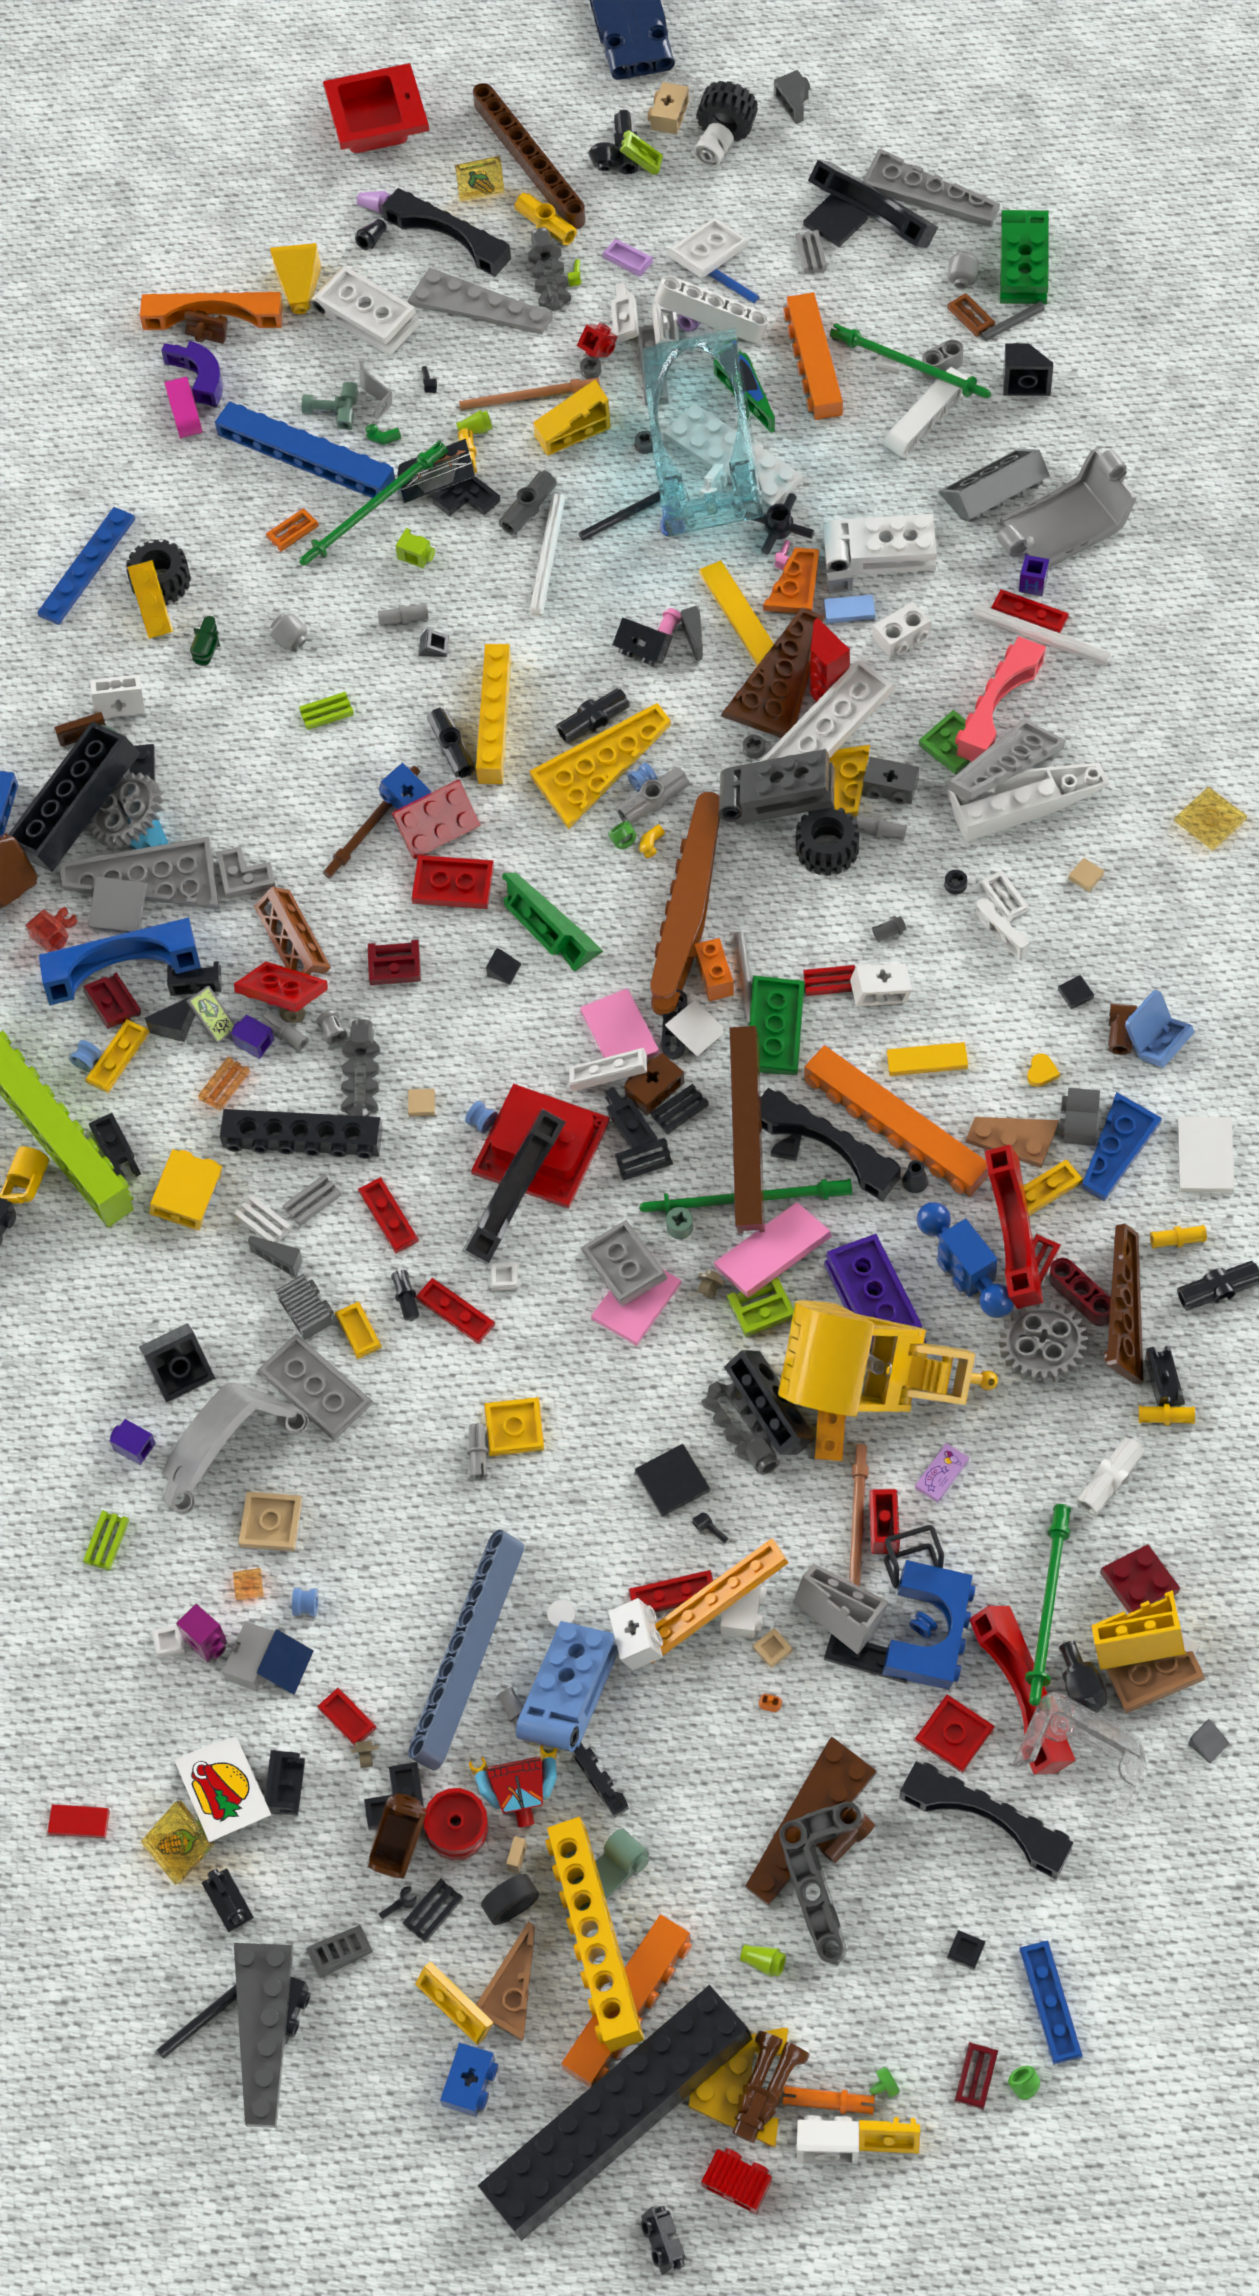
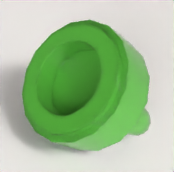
M629 821L618 824L608 833L611 841L619 849L630 847L636 840V832ZM628 835H630V838H629L626 842H624V843H621V842H620L621 840H623L624 838H626Z
M1026 2065L1017 2068L1011 2073L1008 2084L1019 2099L1028 2100L1038 2091L1040 2078L1032 2066Z
M883 2067L875 2072L879 2082L870 2087L869 2093L871 2095H877L886 2091L891 2099L899 2094L900 2089L887 2067Z

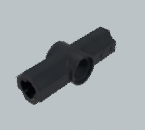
M620 110L614 115L616 131L614 139L615 145L619 149V172L624 175L634 174L638 171L639 165L620 151V148L623 146L621 144L622 140L625 139L623 137L625 132L630 130L637 136L634 126V114L628 110Z
M616 688L596 701L589 699L583 702L575 714L556 724V730L565 743L569 744L590 730L591 732H597V728L605 727L610 718L630 707L626 694L621 689Z
M439 707L432 710L427 715V720L441 747V752L446 757L455 777L465 778L470 776L475 771V765L462 741L461 732L455 727L447 708Z
M1251 1260L1227 1270L1225 1268L1214 1269L1206 1273L1202 1279L1178 1287L1177 1294L1186 1311L1213 1301L1218 1304L1220 1303L1219 1300L1225 1298L1229 1300L1237 1292L1259 1285V1268Z

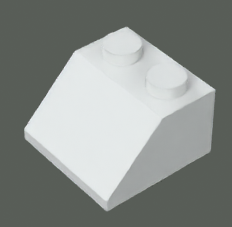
M814 2115L804 2116V2120H798L797 2163L858 2164V2121H852V2118L847 2116L834 2117V2121H822V2117Z

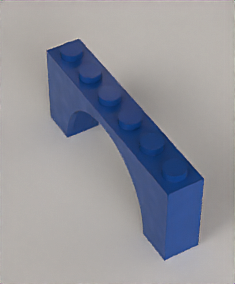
M189 917L40 954L42 982L49 1006L74 1000L77 988L87 977L104 967L118 962L133 959L159 960L169 964L176 974L201 968Z

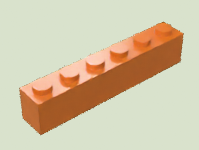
M815 293L788 296L787 307H783V315L785 321L790 322V325H788L789 339H794L795 342L792 343L794 357H799L797 370L799 376L803 375L804 377L801 381L804 394L809 396V398H806L808 412H813L814 420L842 416L843 400Z
M661 1914L625 1966L640 2025L643 2022L641 2015L646 2007L651 2010L660 1996L657 1991L662 1983L667 1985L676 1972L673 1966L679 1958L684 1960L692 1947V1944L689 1943L691 1941L690 1932ZM620 2010L612 2011L608 2019L616 2018ZM597 2015L592 2016L561 2063L562 2069L589 2088L610 2071L607 2067L612 2059L618 2060L626 2048L610 2052L605 2043H599L595 2031V2026L599 2025Z

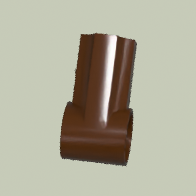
M1110 1004L1108 1024L1110 1026L1109 1052L1118 1055L1131 1054L1132 1041L1125 1023L1135 1012L1137 1005Z
M846 1809L842 1815L844 1823L852 1824L857 1818L855 1809ZM864 1813V1821L859 1828L816 1844V1846L832 1863H836L855 1842L862 1841L870 1834L875 1827V1823Z

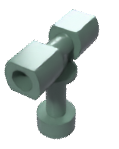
M344 382L341 396H336L335 401L314 400V395L303 394L301 403L302 413L313 414V409L334 410L335 415H338V429L352 430L354 420L352 405H356L357 384L354 382Z

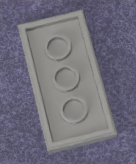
M297 1334L288 1340L257 1370L266 1381L294 1406L305 1412L308 1418L334 1441L373 1404V1401Z

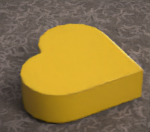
M1040 1053L1033 1056L1031 1068L1027 1074V1081L1031 1086L1041 1087L1060 1078V1072L1048 1055Z

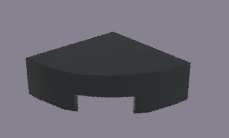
M790 1135L788 1138L776 1143L771 1150V1157L797 1161L802 1135Z

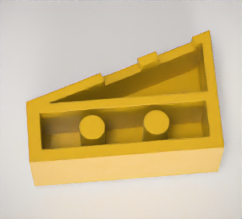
M596 379L533 422L534 436L546 455H551L611 428L609 399Z
M1173 1590L1165 1593L1164 1599L1150 1604L1149 1601L1140 1604L1141 1609L1126 1615L1123 1611L1091 1625L1100 1670L1186 1654Z

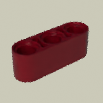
M1062 1257L1054 1260L1049 1274V1281L1052 1287L1092 1324L1096 1326L1107 1325L1110 1319L1111 1297L1068 1258ZM1065 1272L1068 1276L1060 1277L1056 1273ZM1081 1289L1086 1291L1087 1294L1079 1295L1075 1291ZM1104 1308L1107 1312L1098 1313L1095 1309Z

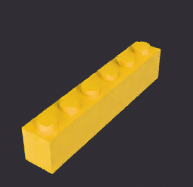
M485 644L476 760L478 784H503L512 661L510 644Z

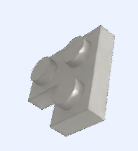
M241 847L216 852L227 899L276 887L271 862L246 867Z

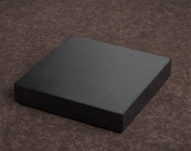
M830 194L803 220V226L813 232L818 230L821 237L840 247L868 220V214Z
M684 1444L635 1468L636 1475L661 1517L710 1492V1487Z

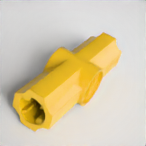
M523 192L518 196L514 204L515 210L534 223L536 228H547L552 238L562 245L568 246L573 242L577 235V229L557 215L555 208L551 204L541 203L529 193Z

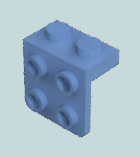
M1153 990L1125 1023L1138 1058L1161 1068L1167 1065L1195 1033L1192 1025L1171 1017L1162 993L1158 990Z

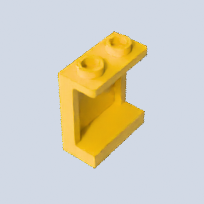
M172 1149L151 1200L149 1214L200 1231L214 1189L221 1178L223 1166L212 1159L203 1160L197 1158L186 1150L177 1151Z

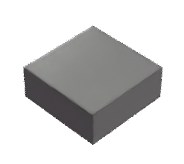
M851 569L827 573L828 594L853 590Z

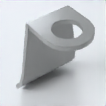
M360 362V385L364 391L380 400L373 413V417L379 419L392 405V391L369 374L364 368L363 363ZM385 403L383 410L378 413L381 406Z

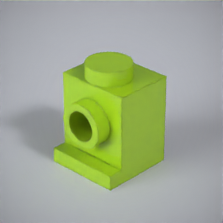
M409 528L405 529L395 545L397 559L420 568H424L427 561L431 562L435 555V548L431 547L430 541L423 536L411 534V529Z

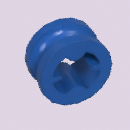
M919 1611L915 1614L916 1620H911L909 1625L915 1632L926 1639H930L932 1636L931 1631H936L938 1625L927 1614Z

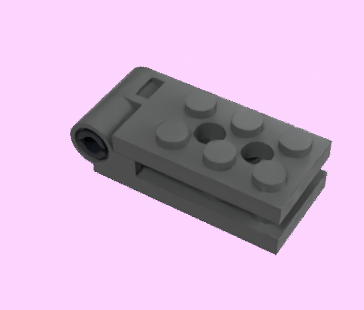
M827 749L749 763L722 770L720 773L719 817L726 822H735L736 825L834 807L835 768L833 763L829 762Z

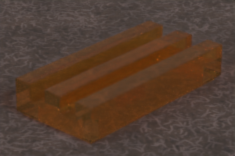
M228 1056L199 1093V1100L221 1111L248 1076L250 1069L247 1066H241V1063L238 1061L234 1062ZM231 1066L232 1068L228 1071V1073L218 1084V1086L215 1088L212 1094L209 1097H207ZM240 1071L238 1076L234 1079V1081L224 1092V1094L221 1096L218 1102H215L216 1098L220 1095V1093L223 1091V1089L226 1087L229 1081L233 1078L236 1072Z

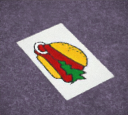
M237 1736L205 1746L174 1760L209 1842L271 1815Z

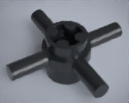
M789 493L784 504L770 506L767 515L750 509L745 510L744 518L765 524L768 536L761 548L762 553L770 554L776 540L784 539L790 533L810 539L813 538L815 530L794 524L791 510L797 499L795 494Z

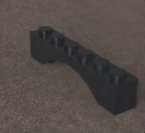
M817 160L808 179L810 183L873 216L914 246L927 248L930 245L938 226L832 162Z
M397 188L382 205L385 221L401 229H428L452 237L468 250L474 259L476 268L494 277L511 260L510 245L506 241L488 234L485 230H480L470 225L465 220L456 218L449 212L433 206L430 202L415 197L410 192Z
M767 1088L761 1096L762 1129L771 1135L799 1134L829 1146L850 1165L857 1177L860 1188L882 1202L899 1181L901 1167L894 1159L883 1157L872 1146L868 1144L863 1145L855 1140L849 1132L838 1130L827 1119L823 1117L818 1118L810 1113L807 1107L802 1104L797 1105L780 1091L775 1092Z
M544 1109L538 1111L462 1252L484 1264L490 1262L524 1194L553 1147L566 1121Z
M915 1762L900 1790L899 1799L924 1812L961 1810L989 1819L1015 1840L1023 1851L1030 1867L1057 1880L1073 1848L1074 1842L1070 1840L1067 1834L1060 1830H1054L1053 1832L1043 1827L1044 1824L1037 1818L1032 1816L1026 1818L1018 1814L1013 1806L1007 1803L999 1804L991 1800V1796L982 1790L975 1789L973 1791L964 1786L965 1783L955 1776H949L948 1778L940 1774L939 1770L932 1764Z

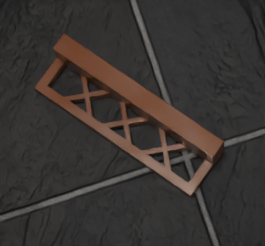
M271 887L254 905V908L285 967L297 971L298 959H301L305 966L301 971L302 973L308 975L312 972L326 973L331 967L292 893L288 889ZM269 902L272 904L271 916H268L264 909ZM277 920H280L282 923L281 935H278L276 932ZM288 939L293 944L291 955L286 951Z

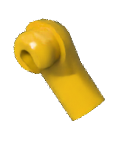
M659 824L640 838L639 851L647 859L657 853L656 848L653 846L654 842L665 835L664 829Z

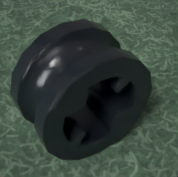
M958 869L949 871L945 876L944 882L946 891L951 894L963 893L967 888V875ZM958 878L960 885L954 886L952 879Z

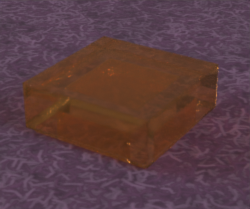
M261 1568L233 1572L236 1601L264 1597Z

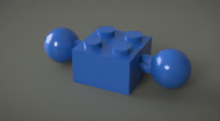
M930 1202L923 1205L917 1213V1225L925 1235L938 1237V1258L936 1260L939 1267L944 1272L949 1271L953 1277V1284L959 1292L964 1291L968 1297L977 1292L981 1293L979 1298L980 1307L987 1316L992 1318L1007 1316L1014 1307L1013 1302L1009 1298L1007 1286L993 1283L996 1280L998 1258L966 1218L950 1228L951 1215L943 1204Z

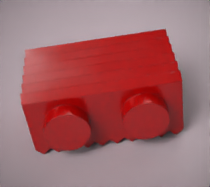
M872 1489L869 1493L871 1554H888L885 1539L899 1534L900 1531L898 1491L896 1489ZM900 1539L891 1542L894 1554H897L900 1550Z
M726 2148L724 2152L717 2149L701 2181V2186L756 2215L772 2183V2176L768 2174L769 2169L756 2162H753L752 2166L741 2160L742 2156L729 2148Z

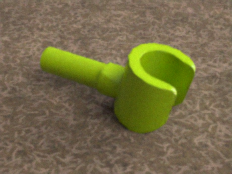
M579 259L575 260L574 272L567 273L569 287L581 285Z

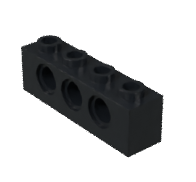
M741 1350L724 1366L779 1455H798L816 1439L795 1404L778 1395L780 1381L760 1351Z

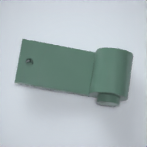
M624 1828L618 1829L608 1838L604 1845V1854L596 1860L606 1899L635 1872H641L649 1862L648 1850ZM578 1877L572 1884L580 1883L583 1877ZM591 1903L583 1904L579 1910L588 1909Z

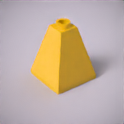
M317 244L270 247L275 273L291 312L305 314L311 308L310 299L314 296L321 270Z

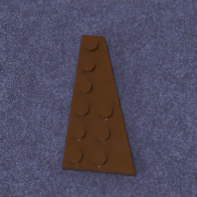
M801 607L782 635L724 709L720 717L783 738L797 723L811 670L813 624L817 618L823 622L824 615Z

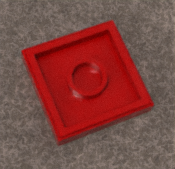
M946 1694L914 1741L963 1773L995 1726Z

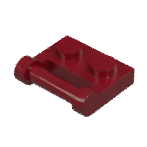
M419 939L411 940L410 943L376 945V943H368L370 985L420 982ZM412 953V955L377 957V955Z

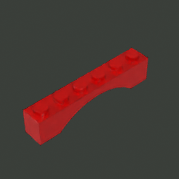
M1010 1144L986 1150L984 1152L988 1175L995 1196L1003 1234L1005 1277L1009 1298L1017 1309L1044 1303L1019 1157Z
M1010 1605L985 1607L971 1617L969 1621L979 1645L1001 1668L1017 1697L1024 1723L1023 1750L1033 1774L1058 1773L1075 1762L1076 1759L1044 1686L1042 1687L1040 1704L1032 1706L1029 1703L1031 1685L1025 1681V1675L1027 1672L1033 1671L1034 1661Z

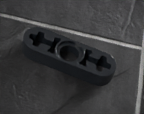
M676 989V992L681 993L678 1012L663 1014L661 1050L664 1055L672 1060L680 1058L685 1052V1044L665 1026V1024L688 1006L686 993L679 989ZM671 1036L676 1037L677 1047L675 1051H670L669 1048L671 1046Z

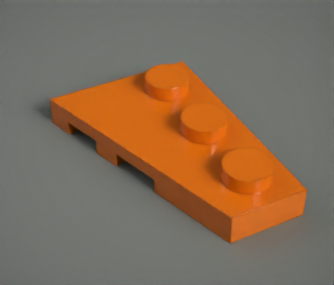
M795 547L783 568L781 577L774 584L771 595L764 602L763 611L797 614L801 607L810 611L813 610L819 549Z

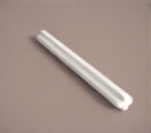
M554 493L551 497L530 605V612L533 615H542L544 612L565 503L563 494Z
M977 604L973 610L972 617L1104 666H1108L1111 661L1112 653L1107 650Z

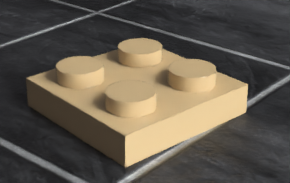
M246 1492L239 1546L241 1548L295 1552L303 1501L302 1496Z

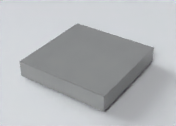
M96 876L88 927L122 932L140 930L147 883Z

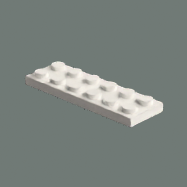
M695 403L663 432L664 438L710 469L714 464H723L724 473H727L728 481L768 508L774 504H779L803 481L802 474Z
M858 659L760 761L827 749L830 758L896 690L894 685Z

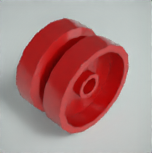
M448 1788L437 1793L428 1802L424 1819V1830L431 1849L440 1857L449 1860H464L475 1855L482 1848L488 1835L487 1811L482 1800L473 1792L462 1788ZM457 1821H460V1822H461V1824H460L459 1826H452V1825H451L452 1822H453L454 1824H456Z

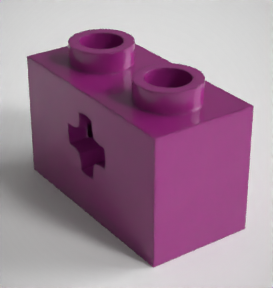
M197 1603L176 1622L184 1642L207 1663L212 1658H219L226 1650L225 1645L228 1642L220 1624Z

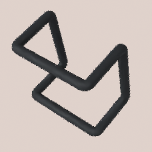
M926 1525L889 1536L885 1539L889 1555L884 1557V1563L894 1588H898L900 1569L896 1558L928 1549L934 1566L943 1568L944 1552L934 1526ZM930 1530L939 1556L937 1559L935 1550L929 1543L894 1554L891 1542ZM889 1560H891V1562H892V1565H893V1568H894V1572H893V1569H892V1566H891Z

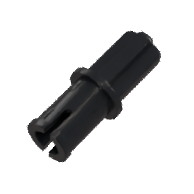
M397 1270L391 1275L396 1290L395 1299L400 1304L403 1318L412 1322L419 1317L415 1301L416 1291L411 1287L408 1271L400 1270L401 1280Z

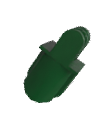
M213 616L205 617L200 629H193L195 637L190 647V653L194 663L199 666L208 665L216 647H220L217 625Z

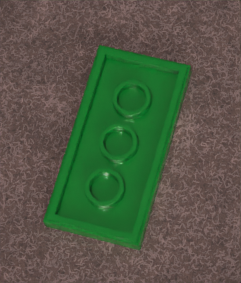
M753 975L748 1026H756L759 1036L760 1072L798 1074L805 981Z

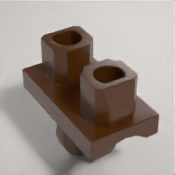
M187 310L185 313L186 335L194 336L195 341L200 343L204 340L224 344L228 328L227 317L219 315L215 318L208 316L205 311L197 310L192 312Z

